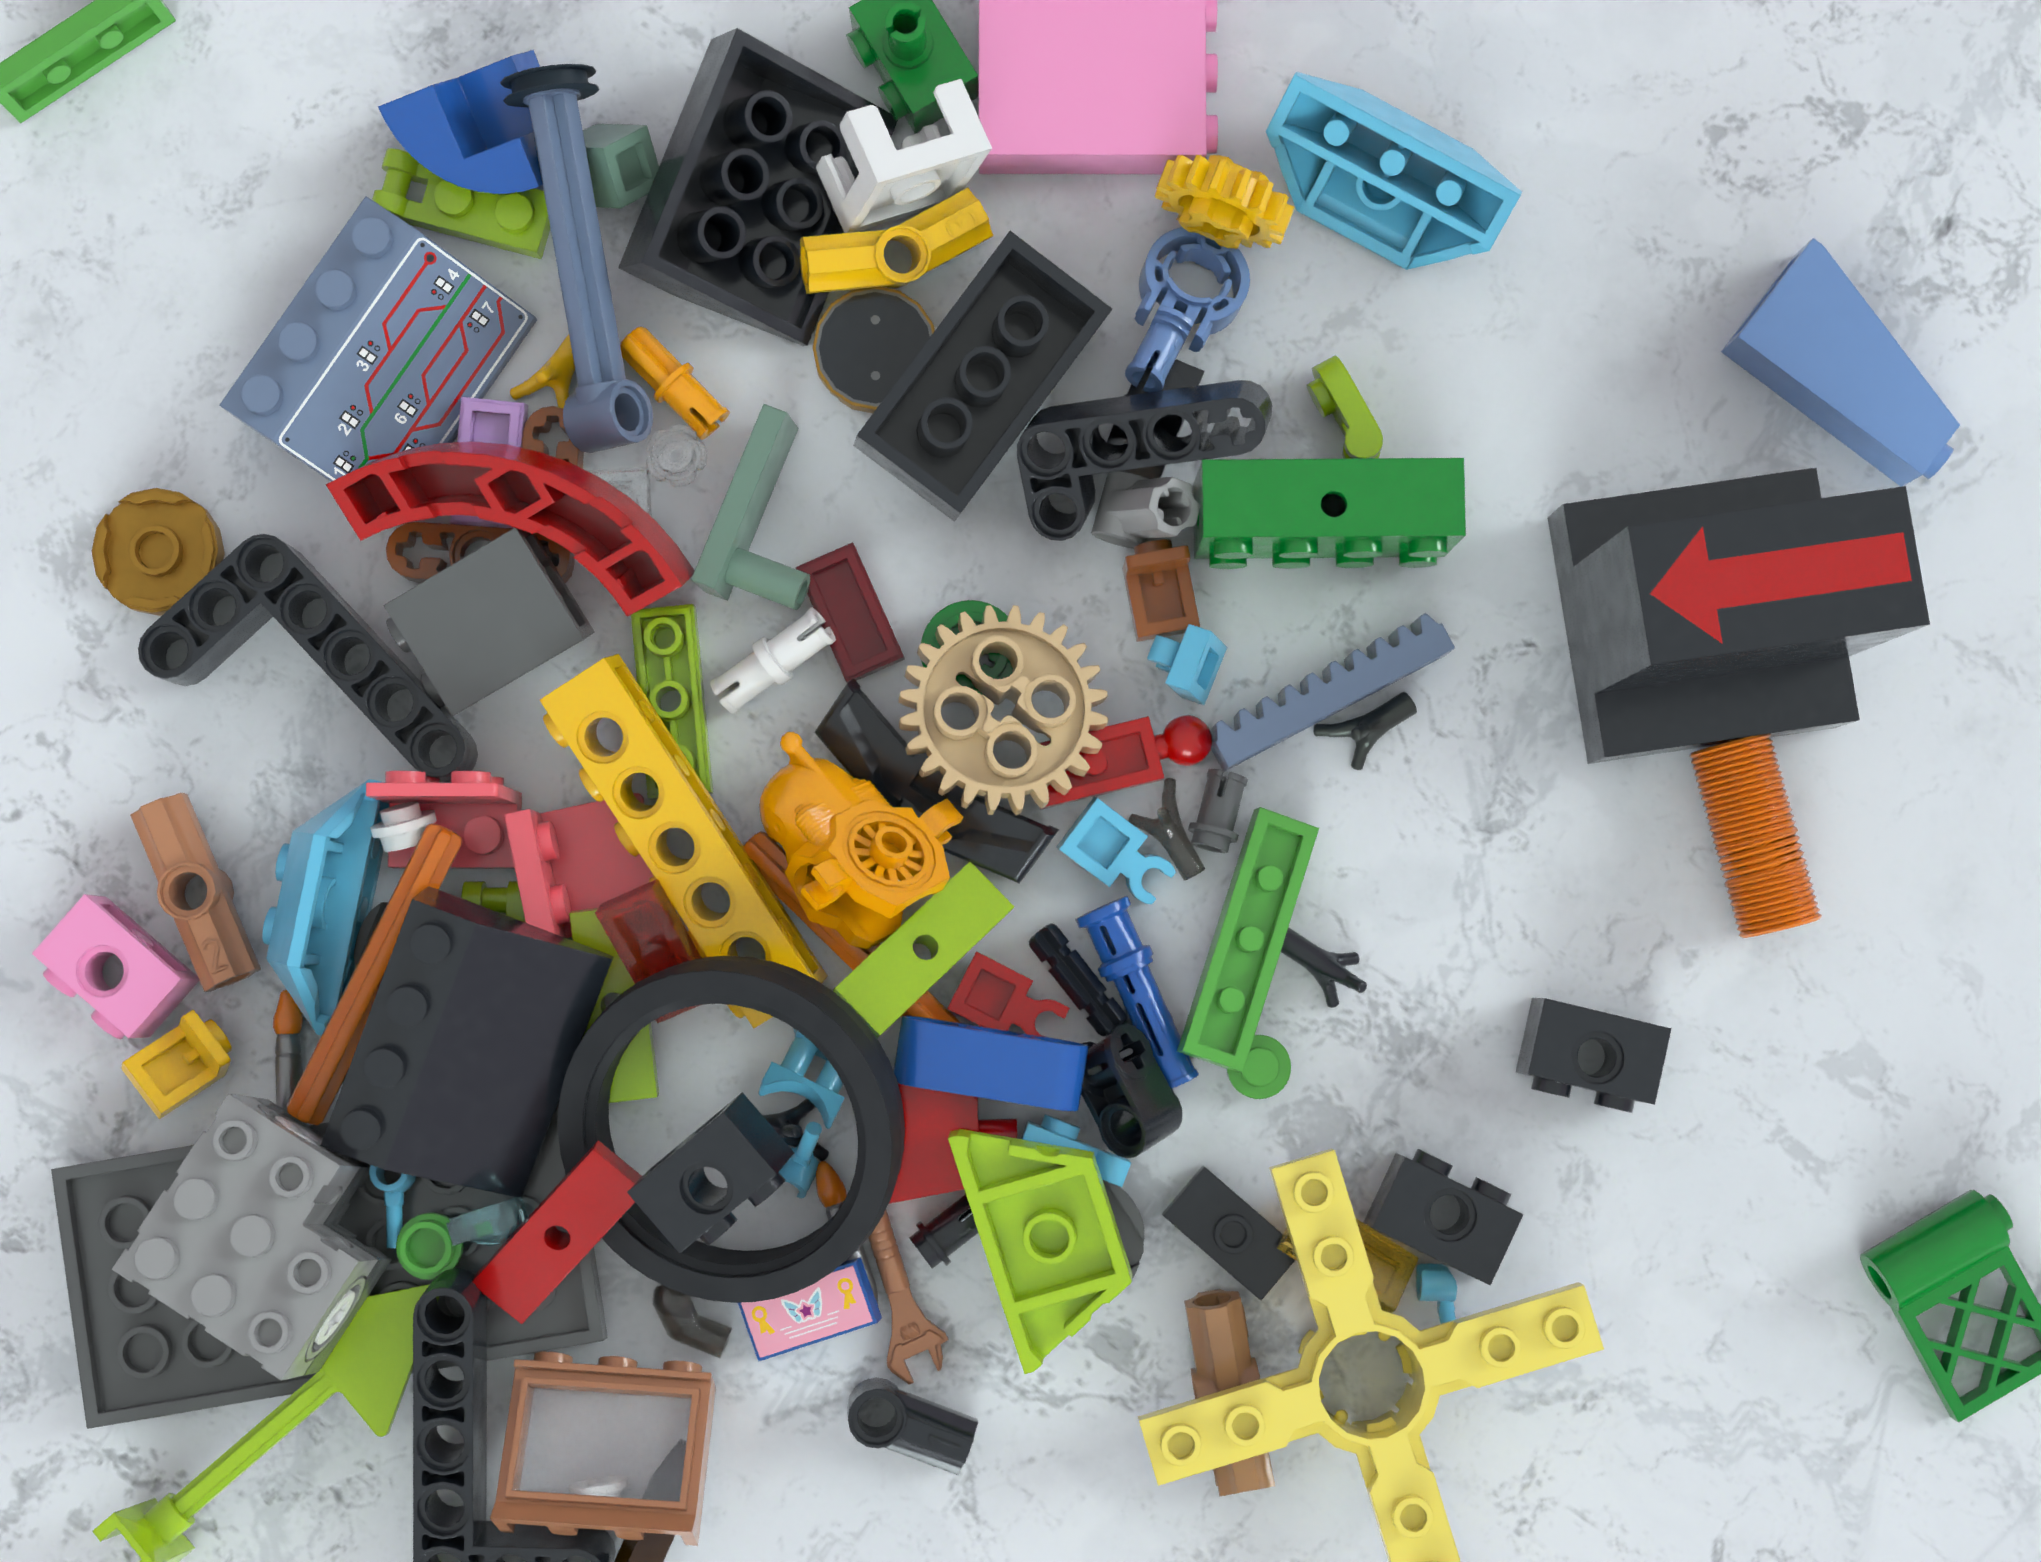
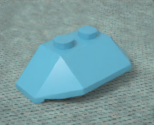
M1300 72L1294 74L1266 130L1270 144L1274 147L1281 172L1296 210L1406 270L1448 261L1468 254L1474 255L1490 251L1522 194L1521 190L1473 148L1362 89Z
M368 779L293 830L290 844H283L276 862V879L281 881L282 884L277 907L272 906L269 909L264 921L262 939L264 944L269 945L266 959L315 1033L321 1036L355 970L354 949L356 938L364 919L372 910L383 848L380 838L372 837L370 827L382 822L380 811L389 808V803L367 797L366 783H385L382 781Z

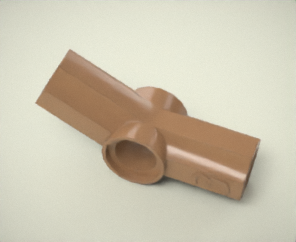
M1216 1289L1200 1292L1195 1297L1185 1300L1184 1304L1195 1368L1191 1369L1195 1399L1259 1380L1260 1374L1255 1357L1251 1358L1245 1311L1239 1292ZM1269 1452L1213 1469L1219 1497L1275 1487Z

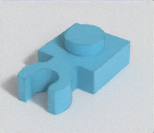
M1097 797L1092 798L1056 846V848L1108 887L1113 884L1120 873L1126 877V885L1129 892L1146 904L1152 905L1156 898L1143 888L1141 882L1143 874L1151 868H1157L1160 872L1171 878L1176 873L1172 864L1166 859L1155 854L1141 855L1137 852L1148 836Z
M1045 1114L1041 1125L1029 1120L1027 1121L1021 1137L1022 1140L1094 1152L1102 1180L1120 1187L1123 1186L1131 1165L1130 1160L1078 1140L1077 1137L1081 1128L1061 1119Z

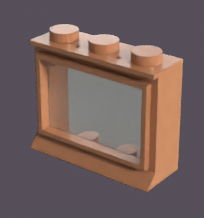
M537 1352L534 1354L533 1360L515 1359V1372L497 1494L490 1515V1519L499 1531L514 1533L515 1524L547 1526L551 1533L564 1536L577 1535L578 1528L613 1530L618 1538L625 1540H643L644 1533L681 1535L685 1545L698 1546L716 1393L712 1374L702 1372V1366L697 1363L677 1360L664 1362L663 1369L637 1368V1361L620 1356L600 1357L598 1365L572 1363L573 1357L558 1352Z

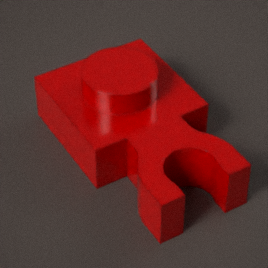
M976 951L947 1009L982 1027L1008 1031L1013 1023L1021 1027L1025 1034L1043 1036L1035 1028L1037 1016L1044 1011H1051L1065 1019L1070 1008L1055 1000H1033L1026 996L1033 980Z

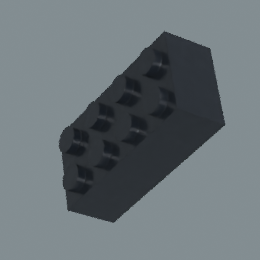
M1009 231L859 431L853 446L955 522L1112 311V308L1012 231Z

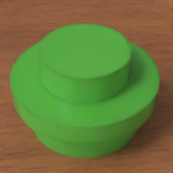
M1254 1035L1243 1072L1226 1070L1232 1086L1239 1093L1253 1099H1266L1279 1093L1287 1084L1291 1073V1061L1287 1050L1279 1041L1266 1035Z
M424 1213L410 1219L400 1230L396 1242V1253L402 1267L414 1277L425 1280L434 1279L445 1270L455 1268L462 1257L464 1248L463 1237L459 1227L453 1220L439 1213Z

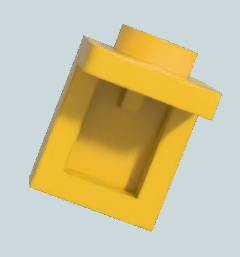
M191 1010L181 1017L176 1028L123 1061L121 1069L160 1120L226 1075L231 1062L227 1053L232 1050V1047L222 1029L212 1019L203 1022L198 1014Z

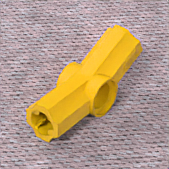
M967 187L887 230L801 237L800 264L802 280L804 281L806 294L874 287L899 288L917 280L920 276L992 238L994 235L982 204ZM888 241H899L909 249L912 263L907 273H897L886 264L884 248Z

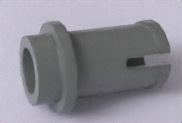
M1208 769L1206 776L1208 778L1197 821L1190 822L1188 831L1193 833L1191 844L1212 852L1228 853L1230 843H1236L1239 835L1233 832L1243 790L1247 785L1248 779L1233 772H1229L1227 779L1223 776V770ZM1225 783H1226L1224 795L1222 796V793H1223V790H1224V786H1225Z

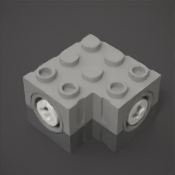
M228 1093L215 1113L217 1115L216 1119L207 1132H202L176 1171L178 1176L169 1190L163 1191L137 1230L139 1235L131 1247L123 1251L112 1270L130 1282H138L150 1290L148 1294L186 1319L196 1320L206 1327V1332L241 1355L251 1356L263 1364L262 1369L282 1381L318 1373L392 1260V1258L375 1247L365 1246L355 1239L356 1235L338 1224L351 1204L348 1202L357 1188H362L370 1176L369 1170L371 1165L320 1146L324 1137L323 1134L306 1123L297 1120L272 1101L264 1098Z

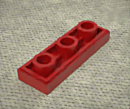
M598 1140L477 1272L472 1282L484 1295L520 1324H523L635 1203L627 1191L642 1175ZM555 1226L565 1228L568 1233L559 1231Z

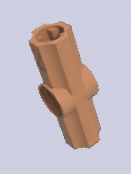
M178 793L169 797L159 798L141 806L139 810L130 816L158 880L157 896L159 904L167 914L174 918L204 992H211L232 985L261 970L233 903L234 889L232 881L224 871L218 868L188 794ZM199 875L206 883L207 895L202 905L193 909L186 902L185 889L189 881Z

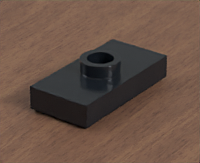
M1204 1165L1162 1213L1169 1222L1261 1301L1297 1259L1292 1242Z

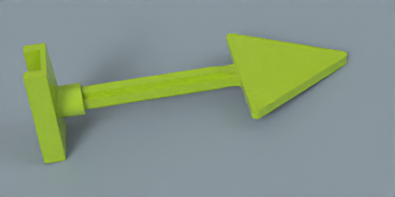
M429 1285L367 1297L320 1371L176 1495L168 1493L159 1502L156 1498L114 1512L92 1532L100 1542L122 1534L142 1559L140 1562H180L195 1549L184 1534L195 1523L194 1515L336 1392L344 1395L378 1437L389 1434L413 1370V1313L415 1305Z

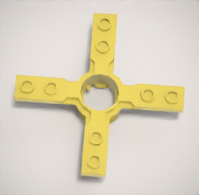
M1331 1148L1269 1167L1318 1330L1314 1332L1309 1329L1301 1339L1298 1353L1301 1354L1298 1368L1137 1416L1157 1484L1160 1486L1286 1447L1290 1441L1319 1433L1334 1447L1356 1454L1389 1562H1461L1436 1479L1430 1469L1420 1434L1433 1419L1441 1395L1470 1386L1480 1388L1604 1350L1585 1286L1579 1282L1418 1330L1402 1316L1381 1310L1373 1283V1273L1335 1150ZM1377 1331L1378 1338L1381 1341H1387L1391 1336L1397 1337L1400 1343L1395 1348L1401 1358L1403 1373H1408L1414 1380L1413 1384L1406 1383L1402 1397L1395 1404L1399 1409L1398 1413L1390 1410L1373 1420L1355 1421L1350 1425L1347 1421L1348 1413L1345 1410H1338L1335 1416L1326 1410L1321 1402L1324 1395L1319 1387V1377L1324 1360L1339 1342L1353 1336L1365 1335L1367 1332Z

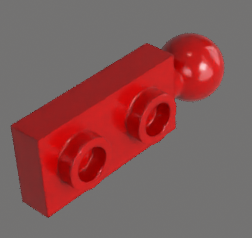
M1191 715L1174 718L1166 725L1163 733L1158 735L1153 734L1149 716L1106 726L1104 729L1088 731L1089 734L1096 737L1102 743V747L1097 754L1079 752L1090 766V769L1084 777L1066 770L1065 772L1070 779L1072 788L1066 795H1063L1051 785H1048L1049 802L1046 807L1040 808V810L1161 781L1164 779L1160 760L1169 758L1172 762L1182 766L1198 764L1207 757L1211 750V731L1204 721ZM1050 740L1041 742L1040 744L1043 746H1047L1050 744Z

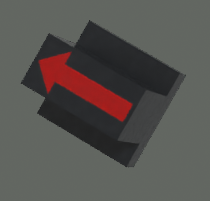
M1809 468L1562 504L1547 518L1588 764L1715 746L1755 735L1771 734V737L1832 729L1859 721L1849 656L1930 625L1906 486L1822 498L1817 468Z

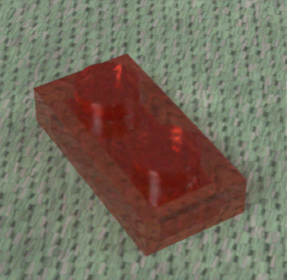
M658 879L601 903L595 912L635 984L668 967L702 958ZM700 1005L682 1008L655 1020L658 1024Z

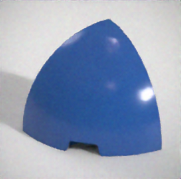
M534 49L512 55L460 77L430 85L378 106L387 126L404 149L429 171L450 183L473 191L492 194L523 192L543 185L529 107L506 105L503 100L512 91L500 84L504 77L513 73L540 67Z

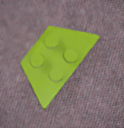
M964 1129L950 1131L948 1136L949 1144L1024 1375L1032 1373L1043 1364V1359L1069 1335L1073 1337L1091 1320V1315L1102 1304L1110 1303L1132 1283L1133 1274L1099 1167L1092 1151Z

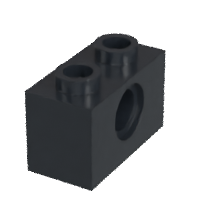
M1532 998L1516 1073L1533 1076L1531 1086L1533 1090L1569 1098L1572 1086L1596 1092L1594 1100L1596 1105L1632 1113L1635 1101L1655 1105L1672 1028L1551 999ZM1589 1039H1595L1599 1042L1605 1054L1602 1067L1592 1075L1586 1074L1578 1063V1051L1581 1045Z
M742 1092L652 1166L627 1193L680 1254L698 1238L706 1246L717 1240L738 1220L731 1211L746 1199L756 1207L771 1196L786 1181L779 1171L792 1157L794 1152ZM704 1167L718 1170L724 1176L727 1188H721L712 1184L705 1175Z
M1417 1149L1412 1160L1396 1153L1366 1215L1364 1223L1491 1286L1524 1215L1506 1206L1511 1194L1477 1177L1471 1188L1448 1178L1453 1167L1451 1164L1420 1149ZM1445 1195H1453L1460 1205L1459 1219L1452 1227L1438 1230L1433 1226L1430 1219L1431 1207L1438 1198Z

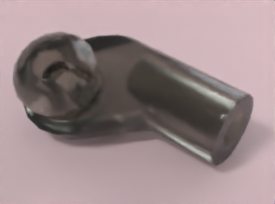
M663 1285L655 1287L652 1304L667 1335L676 1342L721 1359L733 1328L698 1315L691 1300L692 1296Z

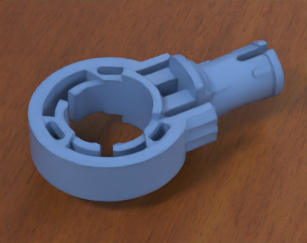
M1183 227L1165 233L1152 245L1139 276V292L1142 301L1135 313L1134 319L1138 324L1144 326L1155 303L1158 302L1160 306L1132 362L1125 370V376L1133 386L1137 388L1146 368L1150 367L1152 371L1142 391L1149 393L1161 391L1165 385V379L1194 324L1200 323V326L1189 346V350L1200 352L1209 335L1223 330L1235 319L1250 286L1249 268L1239 249L1221 247L1214 240L1198 233L1188 232ZM1165 255H1167V257L1164 260V263H1160L1159 260ZM1176 259L1177 263L1193 261L1195 264L1211 270L1217 277V282L1223 284L1219 295L1212 299L1210 297L1199 298L1188 295L1179 289L1173 279L1169 278V270L1174 260ZM1231 285L1233 287V298L1227 297Z

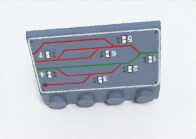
M365 196L219 406L332 482L377 459L407 449L438 443H453L458 435L461 397L484 398L536 323L537 318L420 231Z

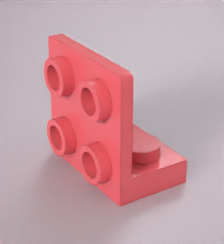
M386 771L385 783H366L367 797L389 803V807L417 801L421 811H435L437 821L433 824L446 827L462 838V845L450 869H515L504 814L522 810V793L504 786V778L492 777L491 772L452 771L451 783H440L439 779L426 776V772ZM416 846L388 852V867L406 868Z
M633 793L638 801L645 804L644 797L641 794ZM605 800L544 813L526 809L504 814L525 922L527 924L564 938H572L569 915L571 911L636 904L639 923L666 916L667 909L660 903L650 885L649 879L654 875L640 854L636 857L632 856L620 842L614 829V824L618 820Z

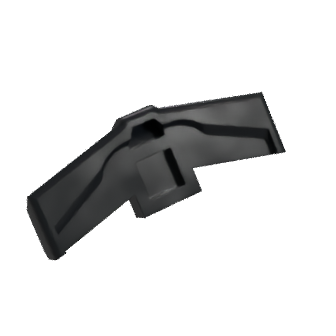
M854 678L849 681L814 733L853 778L871 781L892 807L913 808L919 818L935 804L948 799L963 816V819L959 824L947 829L952 838L948 843L942 845L944 852L1020 884L1059 829L1051 825L1046 826L1020 814L1015 815L1013 811L999 805L993 815H988L985 799L978 796L965 809L961 807L963 789L957 785L943 796L938 794L944 775L940 771L926 777L919 775L920 768L928 758L926 752L907 755L905 750L907 746L906 741L860 689L859 683Z

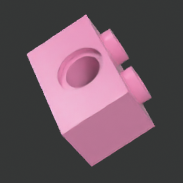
M84 894L32 953L47 967L43 972L46 980L69 997H75L77 994L95 1009L91 1014L94 1022L117 1039H123L124 1036L127 1038L151 1037L200 981L196 974L105 896ZM115 954L123 964L124 973L120 983L112 989L104 981L102 971L106 960Z

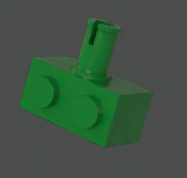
M861 0L849 7L852 31L846 34L849 45L863 68L874 65L884 84L878 87V91L884 104L896 121L905 116L916 134L924 126L944 118L933 93L938 85L962 79L971 101L979 97L978 74L932 0Z

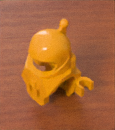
M786 732L781 737L780 746L789 755L790 761L787 766L779 770L769 780L763 789L759 803L761 822L770 839L779 842L786 853L788 866L785 874L809 921L835 929L851 946L870 949L885 941L901 926L903 910L923 897L936 894L944 889L950 879L942 845L948 843L952 838L947 829L959 824L963 816L948 799L935 804L919 818L913 808L892 807L871 781L853 778L842 768L826 759L812 758L802 746L801 736L795 732Z

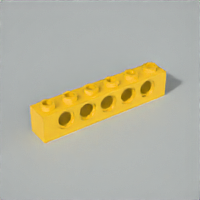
M615 654L601 659L540 699V702L547 711V714L543 716L547 730L561 747L566 748L570 746L583 766L579 770V776L584 787L596 801L602 802L605 800L617 818L618 822L614 824V829L620 842L632 856L636 857L640 854L654 875L649 879L654 894L667 910L676 909L689 930L685 932V938L696 958L738 956L736 950L738 938L750 937L757 940L763 946L766 955L765 960L796 969L823 983L828 975L754 861L746 853L741 841L620 655ZM602 718L612 719L622 730L623 742L618 751H610L604 748L598 741L596 730ZM636 773H645L651 776L657 783L659 796L655 805L643 804L635 798L632 792V780ZM670 828H681L690 834L694 841L692 858L681 859L669 850L667 846V833ZM713 882L725 888L730 898V907L727 912H714L704 904L701 895L704 883ZM727 1005L736 1017L741 1019L746 1016L753 1029L773 1017L751 1008Z

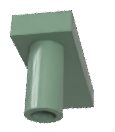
M763 404L691 580L704 592L727 601L733 587H737L798 610L807 595L810 585V574L749 552L755 533L799 429L785 411Z

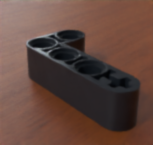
M1236 380L1050 406L1040 410L1032 418L1017 444V460L1028 515L1033 528L1041 536L1050 540L1063 541L1074 537L1081 530L1095 503L1096 490L1093 474L1236 456L1251 452L1261 443L1272 416V402L1269 394L1261 385L1252 381ZM1231 408H1240L1243 418H1251L1249 426H1240L1237 417L1228 416ZM1170 414L1184 418L1189 423L1192 433L1184 437H1175L1169 434L1162 426L1161 417ZM1110 423L1119 426L1126 433L1128 443L1112 445L1106 442L1100 435L1099 425ZM1215 423L1211 433L1207 431L1208 424ZM1050 432L1057 435L1063 442L1065 452L1055 454L1044 450L1038 442L1037 434ZM1057 493L1068 496L1074 502L1077 512L1068 514L1057 511L1051 505L1049 495Z

